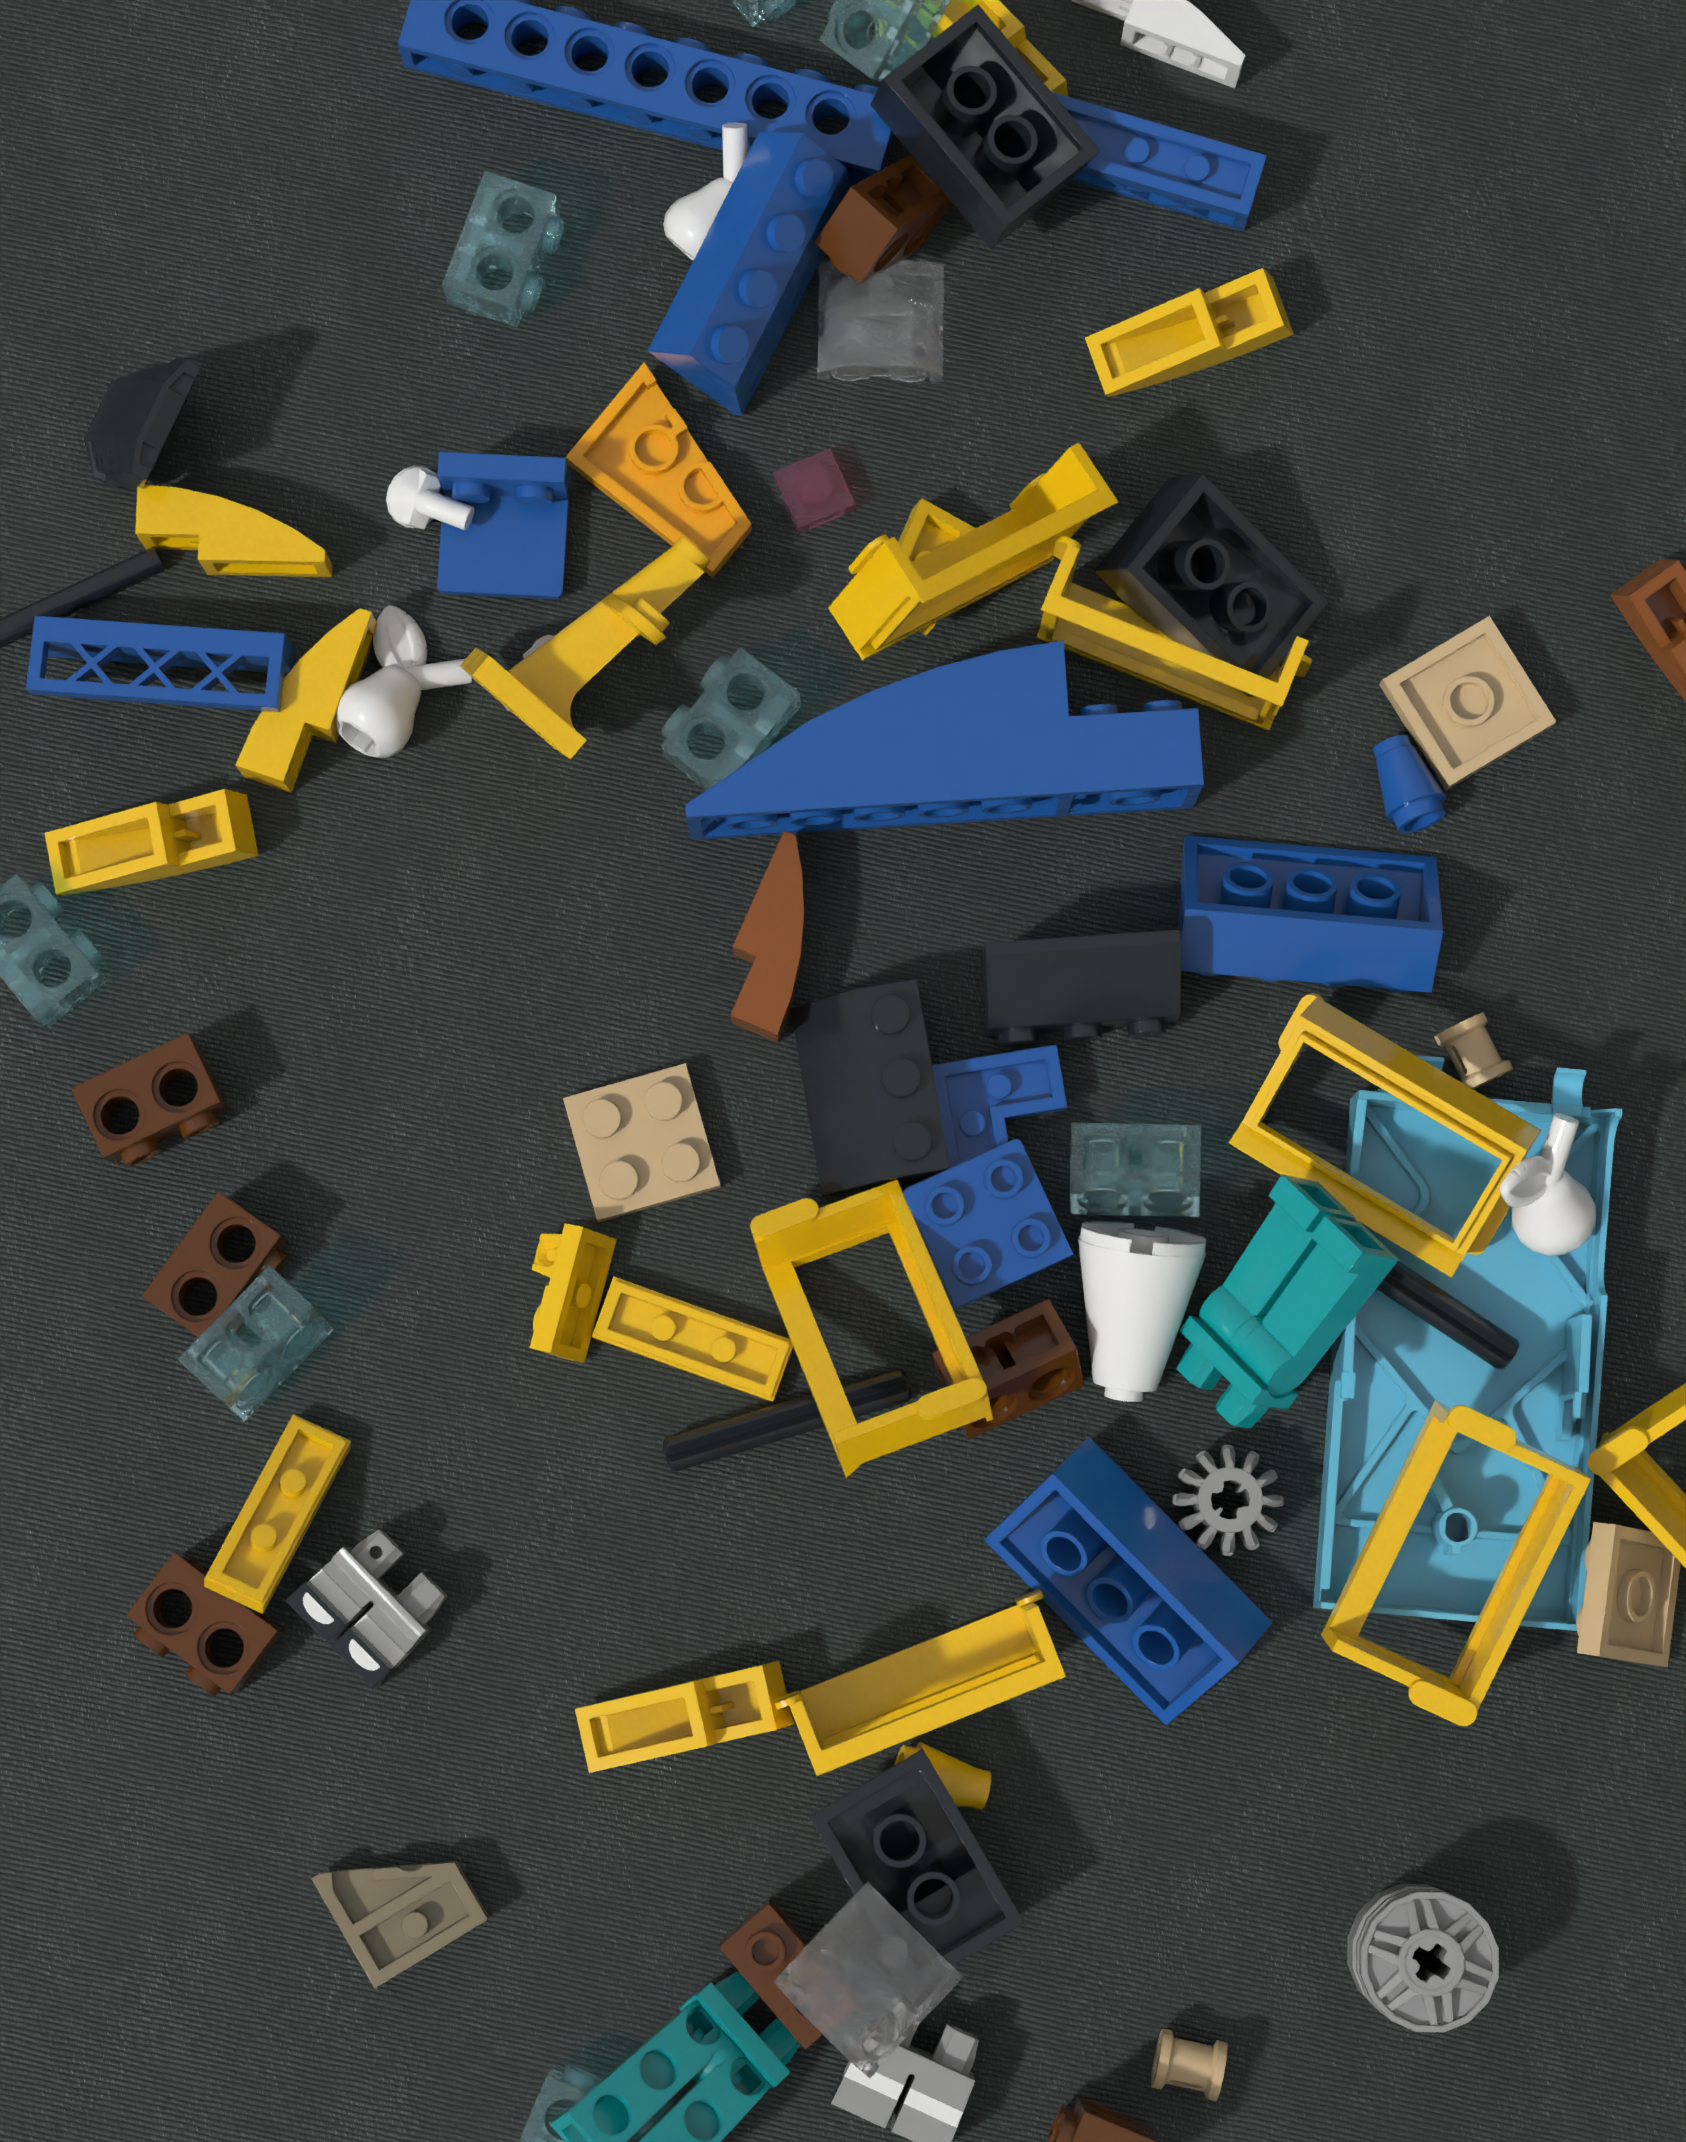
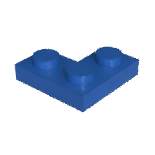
M1057 1045L932 1065L949 1168L1007 1143L1008 1136L1005 1120L1067 1109Z

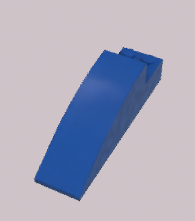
M1064 640L989 653L936 667L878 688L809 720L685 804L690 840L781 835L784 831L797 834L1191 809L1194 807L1204 786L1198 708L1182 709V702L1161 700L1144 704V712L1118 713V706L1098 704L1080 708V716H1069Z

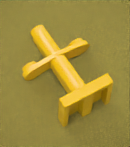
M681 536L670 549L509 671L505 670L492 657L476 647L459 667L555 750L571 759L587 741L575 730L571 721L570 708L575 694L635 637L638 638L641 635L654 645L667 638L662 632L670 622L661 613L704 573L703 570L710 563V560Z

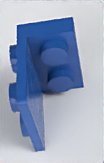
M439 452L437 478L443 495L474 507L473 519L466 531L441 522L437 580L439 592L449 595L561 599L564 595L570 474L566 458Z
M1013 1139L904 1190L903 1196L943 1281L944 1290L954 1312L1064 1262L1074 1255L1024 1146L1019 1139Z

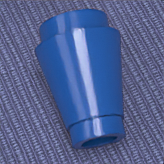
M1397 735L1378 743L1373 748V752L1376 758L1386 820L1395 823L1399 833L1408 834L1428 828L1443 819L1446 812L1442 803L1445 801L1446 795L1415 747L1411 745L1409 737L1407 735Z

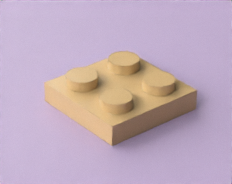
M1490 616L1385 677L1379 684L1445 790L1450 789L1552 728L1556 723L1555 718Z
M686 1063L563 1098L598 1223L721 1188Z
M1593 1522L1591 1540L1585 1551L1587 1575L1583 1605L1578 1612L1576 1620L1579 1636L1577 1653L1668 1667L1681 1563L1652 1532L1616 1524Z

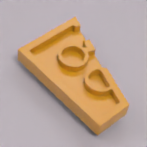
M645 362L565 457L567 464L671 546L681 536L693 544L710 560V563L703 571L712 578H714L752 531L751 522L712 463L708 462L688 432V427L657 385L655 377Z

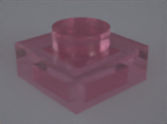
M831 448L773 472V479L798 534L853 512L856 509L855 501Z

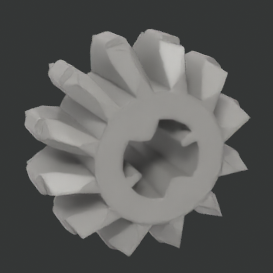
M1232 1445L1221 1447L1220 1469L1217 1468L1213 1458L1207 1451L1199 1452L1196 1454V1460L1205 1476L1200 1477L1192 1470L1185 1468L1181 1469L1178 1473V1478L1183 1483L1195 1488L1193 1494L1179 1493L1172 1495L1173 1505L1179 1507L1193 1505L1195 1512L1183 1517L1177 1523L1178 1527L1182 1531H1186L1201 1522L1205 1527L1198 1535L1195 1544L1202 1550L1212 1543L1217 1532L1220 1533L1219 1548L1223 1556H1232L1234 1554L1235 1532L1238 1533L1243 1545L1248 1550L1258 1548L1259 1541L1251 1525L1255 1524L1264 1531L1274 1532L1278 1525L1272 1518L1261 1513L1262 1507L1275 1508L1283 1506V1496L1276 1494L1262 1495L1261 1487L1273 1483L1278 1478L1276 1472L1269 1470L1254 1478L1251 1473L1259 1461V1454L1254 1451L1248 1452L1239 1468H1235V1450ZM1224 1482L1235 1485L1232 1493L1241 1492L1243 1495V1507L1232 1509L1231 1519L1219 1516L1223 1508L1213 1509L1211 1503L1212 1494L1222 1492Z

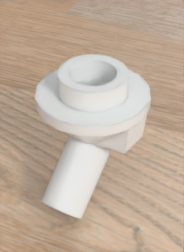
M411 466L403 469L393 478L388 487L386 497L388 512L394 521L405 527L425 529L426 525L433 519L466 531L471 524L474 507L444 496L437 474L426 467Z

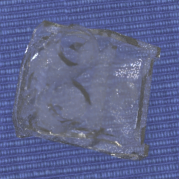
M901 260L864 283L859 284L853 277L840 272L831 261L820 262L817 380H830L831 373L835 379L842 381H856L862 377L863 379H869V376L891 377V380L899 379L911 383L925 380L930 375V382H942L944 264Z
M867 1881L774 1979V1983L793 2005L851 2063L867 2077L871 2078L901 2042L963 1978V1975L938 1953L887 1902L877 1889Z

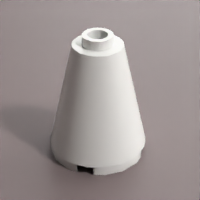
M1084 1222L1081 1226L1078 1243L1093 1382L1105 1387L1104 1396L1107 1398L1127 1402H1140L1143 1400L1144 1392L1156 1391L1206 1257V1239L1189 1232L1155 1226V1231L1134 1229V1223Z

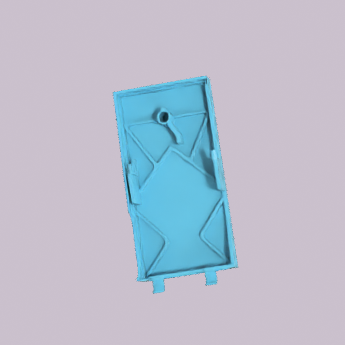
M1416 1055L1442 1071L1443 1057ZM1557 1067L1553 1079L1551 1104L1490 1099L1541 1129L1525 1158L1541 1156L1555 1113L1565 1114L1579 1121L1564 1170L1573 1179L1587 1188L1596 1206V1225L1589 1239L1577 1250L1555 1256L1532 1251L1522 1244L1512 1226V1207L1509 1206L1508 1213L1485 1251L1479 1255L1468 1253L1454 1275L1450 1277L1365 1226L1399 1259L1398 1261L1516 1338L1520 1346L1510 1364L1504 1369H1497L1376 1289L1332 1344L1313 1608L1333 1610L1423 1423L1436 1400L1449 1408L1456 1405H1465L1510 1426L1515 1431L1518 1441L1565 1463L1576 1466L1591 1479L1520 1626L1577 1631L1576 1620L1578 1612L1583 1605L1586 1583L1585 1551L1589 1543L1594 1473L1589 1470L1587 1459L1589 1454L1596 1449L1608 1300L1604 1286V1263L1613 1150L1617 1126L1622 1118V1109L1590 1110L1591 1107H1583L1582 1089L1586 1070ZM1378 1089V1091H1357L1350 1098L1345 1173L1456 1239L1502 1160L1383 1089ZM1457 1432L1369 1613L1476 1622L1542 1489L1548 1473Z

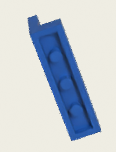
M1052 92L1100 150L1099 154L1072 181L1244 231L1267 155Z
M35 616L26 690L32 695L280 712L284 674H288L295 666L297 649L285 633ZM48 657L83 659L87 662L67 680L45 679ZM110 661L147 664L149 666L146 671L129 685L113 683L101 669ZM171 666L209 668L212 671L192 689L175 688L164 674ZM234 670L267 673L265 694L240 693L226 677ZM96 673L103 683L87 682L86 680ZM159 678L166 687L148 685ZM221 682L229 692L212 691L211 689Z

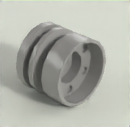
M1399 1884L1377 1893L1357 1913L1347 1937V1965L1357 1990L1389 2020L1415 2032H1446L1470 2022L1489 2003L1499 1978V1948L1489 1924L1469 1903L1429 1884ZM1437 1944L1434 1956L1441 1962L1439 1968L1434 1973L1423 1969L1416 1976L1420 1965L1412 1958L1414 1952L1419 1947L1430 1951Z

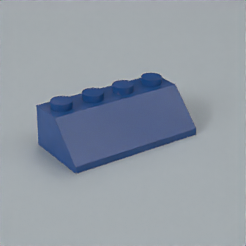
M758 132L648 349L649 353L734 415L743 416L825 253L814 242L850 189L846 167L804 133Z
M1185 835L1177 930H1180L1181 971L1195 972L1203 976H1216L1220 974L1255 977L1270 982L1290 980L1322 983L1330 987L1348 985L1383 988L1398 993L1408 991L1432 993L1443 935L1437 858L1433 856Z
M1090 1437L1056 1467L984 1539L1033 1591L1038 1589L1042 1591L1044 1596L1042 1600L1165 1725H1168L1238 1665L1273 1623Z

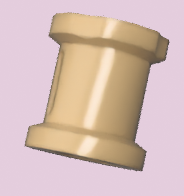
M1484 1012L1468 1018L1434 1036L1438 1046H1445L1461 1078V1083L1473 1090L1513 1070L1510 1061L1501 1059L1485 1028L1488 1020Z
M1162 2028L1154 2055L1151 2087L1162 2089L1165 2084L1198 2090L1204 2092L1206 2099L1217 2101L1226 2067L1227 2042L1216 2040L1213 2046L1178 2039L1174 2038L1172 2030Z

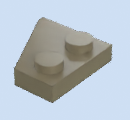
M457 1861L324 1871L311 1878L374 1989L490 1918Z

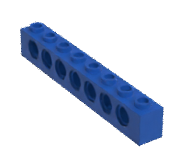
M411 0L398 41L399 52L405 68L723 151L722 125L726 123L738 122L747 124L748 152L758 132L804 133L846 167L848 181L851 185H855L886 168L895 134L870 105L878 90L877 87L870 85H856L854 89L830 83V80L825 75L813 70L797 69L794 73L771 68L766 60L755 55L738 53L733 58L710 52L711 50L707 45L694 39L677 38L674 42L652 37L648 30L633 23L618 22L614 27L591 21L590 16L583 11L567 6L556 7L555 11L534 6L530 0ZM469 23H480L487 27L486 32L475 40H465L457 36L459 30ZM536 38L547 43L546 48L534 56H526L517 51L518 46L527 39ZM588 54H598L607 59L606 64L602 68L592 72L581 70L576 66L577 62ZM650 69L659 70L667 76L666 80L656 87H644L635 81L639 74ZM707 85H717L727 92L722 100L715 103H705L699 100L695 94ZM771 100L780 102L787 108L783 115L774 119L763 118L755 112L758 105ZM835 116L842 119L847 126L838 134L828 135L820 132L815 127V124L824 117Z

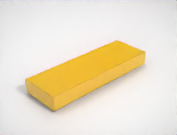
M614 1276L592 1334L594 1339L770 1402H774L793 1349L792 1342L788 1338Z
M293 1414L204 1578V1587L263 1614L350 1450L351 1441Z

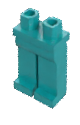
M1281 1175L1268 1195L1275 1202V1205L1223 1285L1213 1291L1205 1300L1200 1309L1199 1318L1189 1316L1179 1330L1191 1343L1176 1369L1199 1389L1213 1390L1221 1377L1224 1376L1231 1384L1216 1403V1410L1229 1424L1236 1427L1252 1428L1269 1407L1289 1409L1299 1395L1294 1389L1310 1374L1399 1260L1363 1224L1354 1222L1355 1217L1316 1181Z
M737 1971L716 1985L710 1982L693 1994L679 2007V2013L550 2125L565 2142H627L692 2079L695 2083L634 2142H721L769 2088L776 2087L790 2073L785 2065L790 2061L801 2044L779 2018L771 2021L758 2035L742 2018V2015L760 1996L741 1973Z

